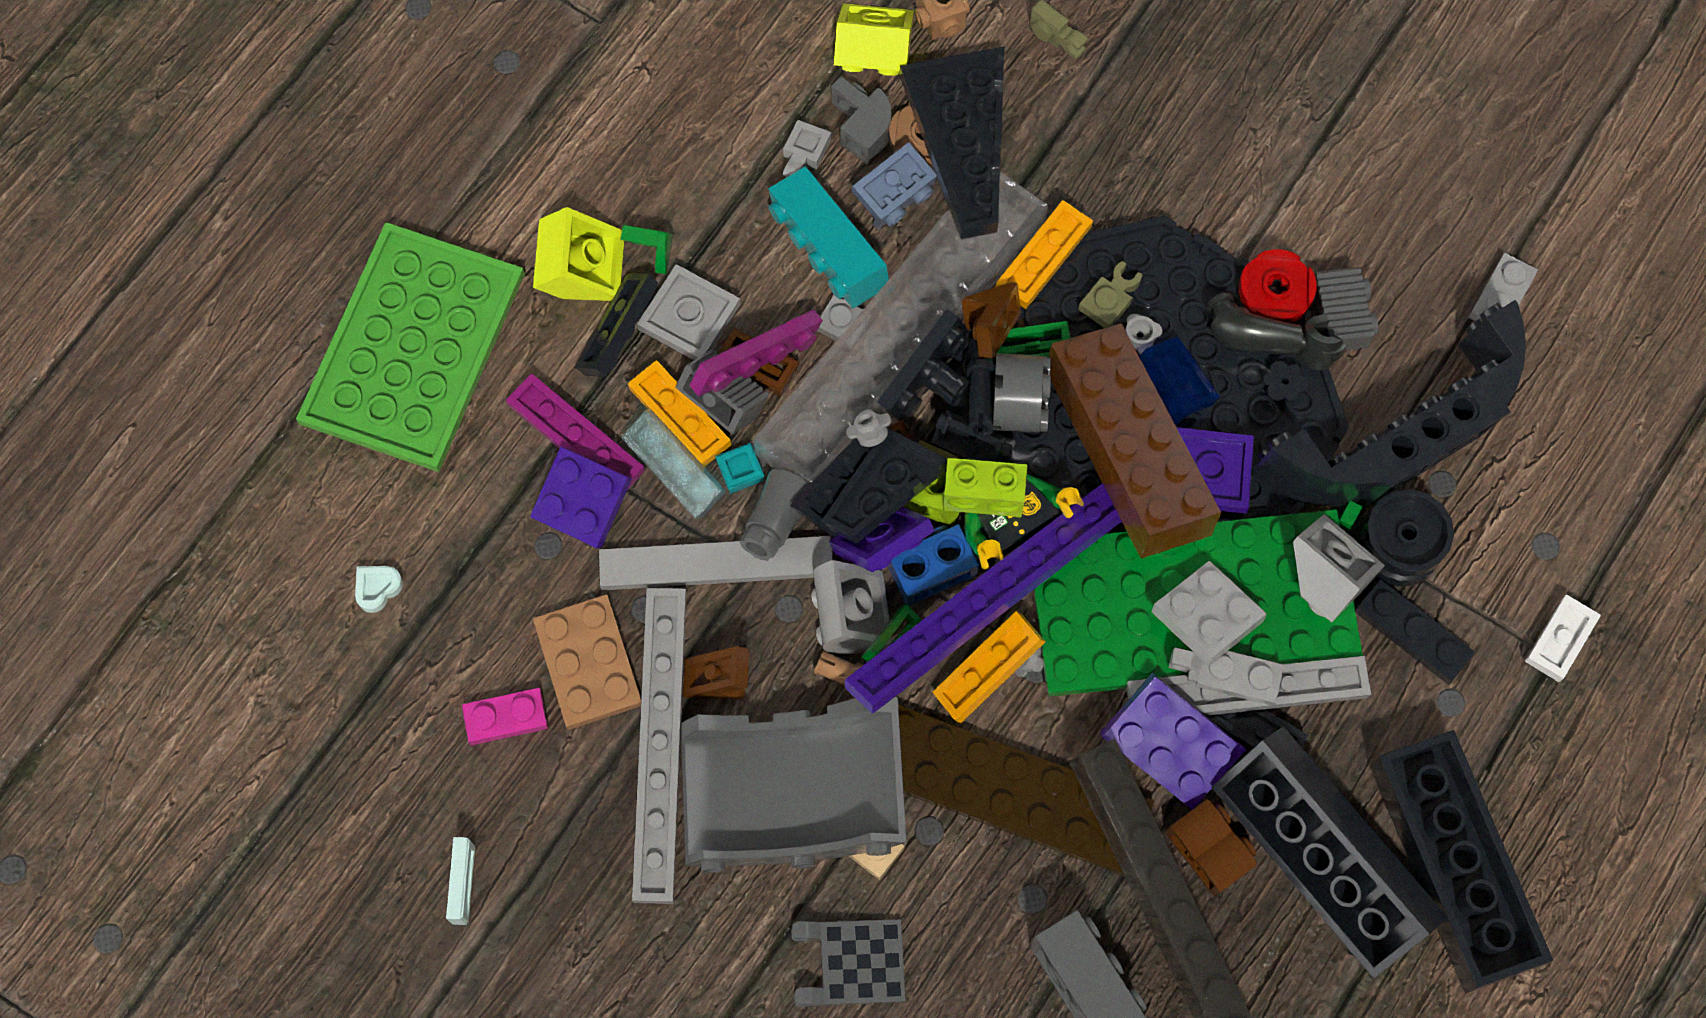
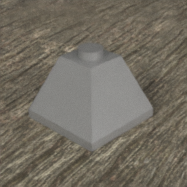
M1325 514L1302 532L1293 542L1301 597L1308 602L1313 612L1321 617H1326L1331 622L1352 603L1385 566Z

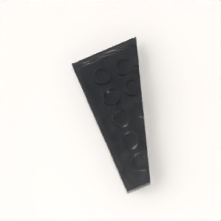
M1005 46L900 66L899 76L961 240L997 233Z

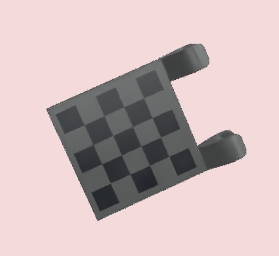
M901 919L837 922L799 921L793 924L791 929L793 941L821 940L823 988L802 987L796 989L794 993L795 1006L813 1007L906 1001Z

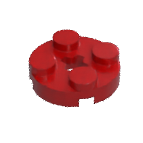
M1271 249L1258 254L1257 258L1251 260L1245 266L1239 280V296L1249 313L1286 323L1302 319L1305 312L1311 306L1316 294V278L1310 266L1307 268L1304 263L1299 261L1300 257L1287 250ZM1277 279L1280 280L1281 286L1287 287V291L1275 294L1268 286L1272 285L1273 280Z

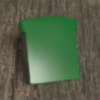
M623 225L620 240L626 243L655 247V273L667 274L674 235L668 232Z

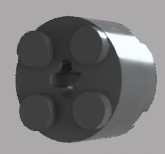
M996 353L993 430L1018 432L1048 431L1051 357Z

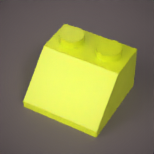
M843 3L837 21L834 65L842 66L843 70L849 72H861L864 68L878 69V73L882 75H898L900 66L908 64L914 10Z
M569 207L539 219L533 288L561 299L612 301L621 285L624 241L620 240L622 230Z

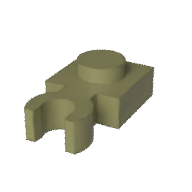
M1040 0L1032 8L1030 27L1040 40L1048 41L1056 48L1061 45L1065 52L1075 60L1086 51L1083 45L1088 41L1087 37L1080 31L1070 28L1068 26L1069 20L1044 0Z
M1124 261L1115 267L1112 282L1101 277L1079 305V311L1104 328L1113 326L1129 307L1132 297L1126 293L1135 291L1142 279V274L1139 272L1132 280L1123 279L1121 274L1126 268Z

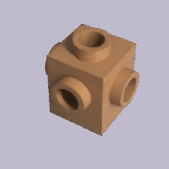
M916 0L917 8H915V15L921 29L927 28L932 40L942 36L944 38L952 37L962 29H965L966 13L970 12L968 0Z

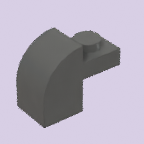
M840 76L831 86L832 104L850 117L840 127V144L865 164L869 165L882 152L889 141L891 106L887 96L880 88H877L868 97L866 91L860 85L854 82L850 84Z

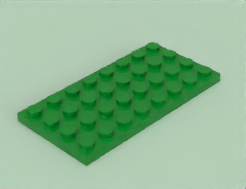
M1337 510L1217 522L1210 537L1142 559L1127 532L1105 534L1033 590L1038 631L1040 636L1046 641L1041 646V653L1044 663L1047 697L1127 689L1128 681L1147 679L1152 672L1159 678L1188 675L1189 673L1169 668V662L1174 648L1192 650L1152 613V609L1157 601L1208 561L1215 565L1266 613L1263 623L1228 651L1283 665L1363 656L1354 602L1352 601L1331 622L1326 617H1321L1313 612L1308 602L1301 597L1293 542L1324 514L1340 527Z

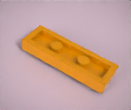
M1062 200L996 282V287L1009 282L1018 283L1020 305L1027 309L1091 229L1093 220Z
M656 360L628 383V387L703 469L715 459V456L720 455L731 446V440L701 408L675 388L677 381Z
M1015 611L932 693L952 718L962 723L1046 641L1021 613Z

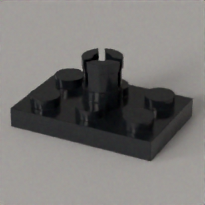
M948 309L944 311L877 403L898 421L903 420L906 416L911 418L917 412L923 401L920 397L926 388L941 396L950 405H954L967 389L969 380L957 374L946 364L950 356L956 357L968 341V338L965 336L969 331L957 315Z

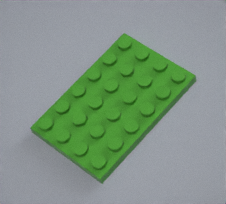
M385 222L296 417L298 424L439 472L525 275L524 269Z

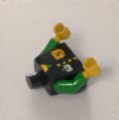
M1026 474L1025 501L1022 517L966 513V542L979 557L981 567L988 569L987 560L989 558L998 563L1058 518L1059 511L1056 508L1061 509L1066 518H1070L1073 516L1070 505L1079 504L1084 506V502L1076 488L1067 487L1062 489Z

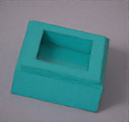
M751 443L715 456L729 494L765 481V476Z

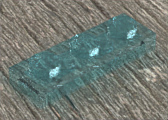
M645 410L621 437L695 519L703 518L725 494L726 490L652 410Z

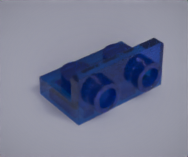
M1179 337L1148 347L1139 356L1176 427L1186 416L1213 406L1220 398Z

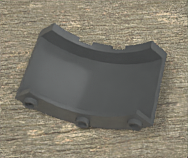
M894 697L873 714L856 698L828 705L827 714L818 716L813 715L808 710L775 713L773 714V721L749 723V715L698 714L681 723L685 866H701V872L703 873L725 871V866L791 863L792 868L805 869L815 867V860L867 853L870 856L891 854V847L907 842L897 697Z

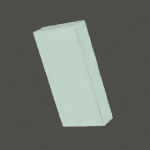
M464 837L453 838L446 919L453 925H467L469 923L475 846L468 838Z

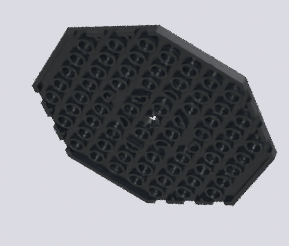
M1165 216L1087 233L1028 308L1025 309L1020 305L1021 315L1012 329L1067 321L1070 338L1104 329V327L1079 311V305L1101 277L1112 282L1115 267L1124 261L1126 268L1121 274L1122 278L1132 280L1139 272L1142 274V279L1135 291L1126 293L1132 297L1131 304L1114 325L1121 323L1124 329H1126L1127 318L1132 314H1139L1150 318L1154 323H1158L1162 327V334L1155 339L1153 352L1150 355L1141 356L1138 350L1136 352L1176 427L1254 436L1251 470L1260 462L1257 456L1270 447L1268 444L1287 431L1293 436L1303 429L1308 433L1326 461L1329 462L1349 428L1329 368L1326 370L1309 368L1300 361L1298 355L1258 353L1228 348L1215 338L1211 332L1213 318L1207 309V304L1218 294L1230 293L1234 298V303L1238 307L1245 308L1239 296V280L1243 269L1249 261L1244 258L1239 260L1222 251L1223 247L1197 233L1195 236L1177 227V222ZM1021 248V249L1018 251V253H1017V255L1015 256V258L1013 259V261L1016 259V257L1020 254V252H1021L1024 248ZM1273 280L1272 285L1268 286L1275 294L1287 291V287L1281 286L1278 280ZM1308 308L1302 319L1291 322V324L1300 325L1303 331L1305 324L1312 318L1310 309ZM969 330L965 336L968 338V341L963 350L947 364L953 371L960 376H964L966 379L967 364L970 363L969 342L973 338V330ZM1141 332L1136 334L1139 338L1144 336ZM1061 335L1006 342L1002 346L1008 347L1062 338ZM1049 350V351H1042V352H1035V353H1028V354H1029V355H1033V354L1047 353V352H1050V350ZM994 357V358H993V363H994V365H995V371H996V358ZM1276 361H1283L1288 366L1291 364L1298 365L1301 369L1300 375L1306 377L1308 381L1307 389L1303 393H1298V398L1294 402H1288L1285 398L1281 401H1274L1267 394L1268 386L1264 384L1263 378L1265 374L1270 373V367ZM995 380L992 381V425L994 414ZM1051 382L1050 398H1048L1047 432L993 431L1016 441L1006 463L1027 464V474L1062 489L1067 487L1076 488L1081 498H1084L1100 486L1102 481ZM969 385L954 405L946 402L948 411L968 420ZM1251 473L1249 509L1247 513L1221 511L1218 522L1299 514L1306 502L1292 499L1271 489ZM1056 508L1059 511V517L1063 513L1061 509ZM1121 522L1108 533L1127 531Z

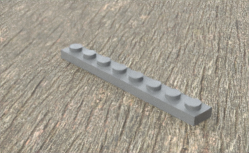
M647 588L633 903L674 904L686 589Z

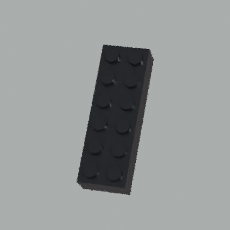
M1284 727L1261 741L1212 786L1218 796L1373 978L1377 977L1448 918Z
M1452 730L1380 755L1370 765V768L1419 884L1448 916L1437 928L1465 994L1554 961L1455 731Z

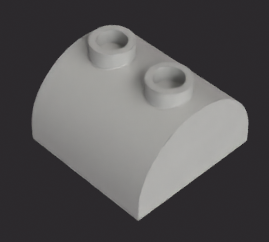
M835 560L823 563L813 571L815 589H813L811 594L812 602L818 609L820 626L816 630L817 640L823 646V649L829 653H865L890 621L883 571L870 572L858 565ZM892 636L882 649L887 648L892 643Z

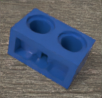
M958 524L952 528H948L945 525L934 529V532L929 534L927 539H924L919 546L905 550L893 558L891 564L887 567L905 604L911 606L976 577L979 565ZM950 548L955 550L959 557L954 561H945L940 558L938 553L943 549ZM909 564H917L923 568L924 572L918 577H910L904 573L903 569Z

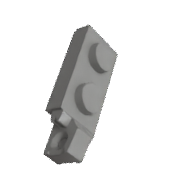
M1174 648L1169 662V668L1189 673L1187 681L1196 683L1195 687L1271 706L1276 704L1284 669L1283 664L1231 651L1225 652L1208 666L1193 651Z

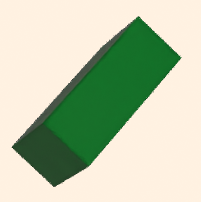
M1350 501L1343 511L1339 524L1340 528L1346 533L1351 529L1362 506Z

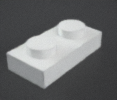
M1566 594L1561 599L1525 662L1560 682L1564 679L1601 615Z

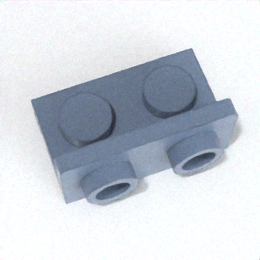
M908 142L853 185L851 191L875 218L873 225L879 230L885 224L892 227L906 215L904 209L913 202L920 205L934 193L932 187L937 175Z

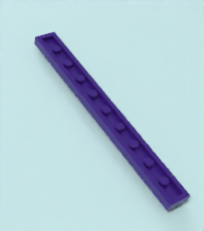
M1103 483L1082 498L1084 506L1075 504L1071 507L1072 517L1066 518L1061 514L845 679V689L872 714L1121 523L1119 514Z

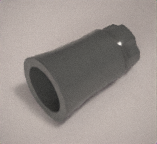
M782 469L771 470L768 473L757 505L746 523V531L740 540L742 548L760 560L768 561L770 558H773L778 549L784 545L792 529L802 516L790 505L810 484L792 472Z

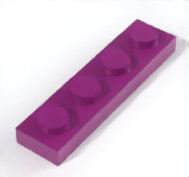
M812 310L700 363L689 386L698 397L712 390L719 392L726 388L732 380L741 376L748 378L767 363L777 364L788 353L796 349L804 351L816 341L817 336L815 334L823 320L815 310Z
M532 373L506 399L507 405L559 449L560 447L567 448L632 478L628 489L645 472L642 464Z

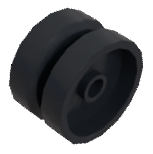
M1414 489L1397 490L1382 497L1371 510L1360 528L1357 542L1385 565L1375 578L1396 587L1413 586L1429 578L1451 550L1454 538L1452 518L1444 505L1430 494Z

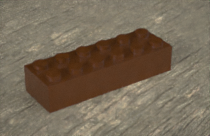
M1120 323L1051 344L1048 356L1051 357V382L1140 558L1142 559L1212 536L1221 511L1122 324Z

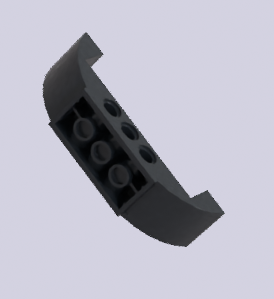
M1514 300L1504 307L1499 302L1481 313L1479 315L1480 318L1465 329L1468 335L1458 346L1478 372L1468 379L1467 376L1450 386L1447 389L1448 392L1438 397V395L1431 397L1422 403L1418 410L1410 416L1407 413L1390 423L1387 426L1388 429L1379 435L1377 432L1371 434L1358 443L1356 449L1350 453L1344 451L1329 462L1326 461L1305 429L1293 436L1287 431L1268 444L1270 447L1257 456L1260 462L1251 470L1252 475L1271 489L1295 500L1313 505L1334 507L1347 506L1350 501H1353L1365 510L1382 497L1397 490L1475 441L1511 412L1507 404L1518 387L1524 369L1526 353L1525 328L1518 302Z

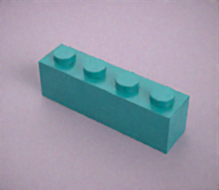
M806 166L768 188L772 202L768 208L772 217L779 225L784 223L788 227V234L794 245L798 249L804 247L809 254L810 264L818 274L824 272L829 279L830 289L839 300L844 297L853 309L890 286L887 266Z

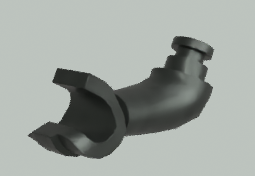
M1230 293L1218 294L1207 304V309L1213 318L1211 332L1218 341L1228 348L1258 353L1298 355L1300 361L1307 367L1316 370H1326L1343 356L1347 347L1341 339L1324 336L1330 322L1327 314L1309 319L1302 331L1300 325L1249 313L1246 308L1238 307L1234 303V298Z

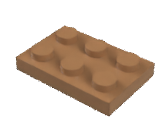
M607 594L532 618L567 730L641 707L640 694Z

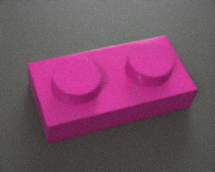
M540 688L462 704L468 742L471 746L548 729Z

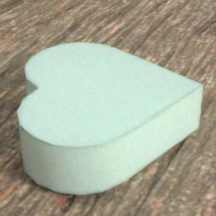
M357 566L355 597L357 603L364 611L375 613L382 610L387 603V599L395 597L402 590L403 579L395 568L389 566Z

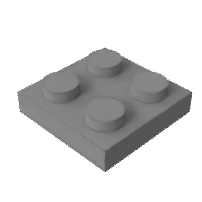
M676 264L637 323V327L641 332L696 360L713 349L741 305L740 298Z
M1210 561L1157 601L1152 609V613L1208 666L1263 623L1266 617V613Z

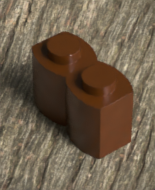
M1207 799L1171 825L1165 833L1182 857L1190 864L1200 881L1215 897L1258 864L1254 859L1257 854L1252 844L1244 836L1238 838L1232 832L1229 826L1231 819L1225 809L1218 803L1213 805Z

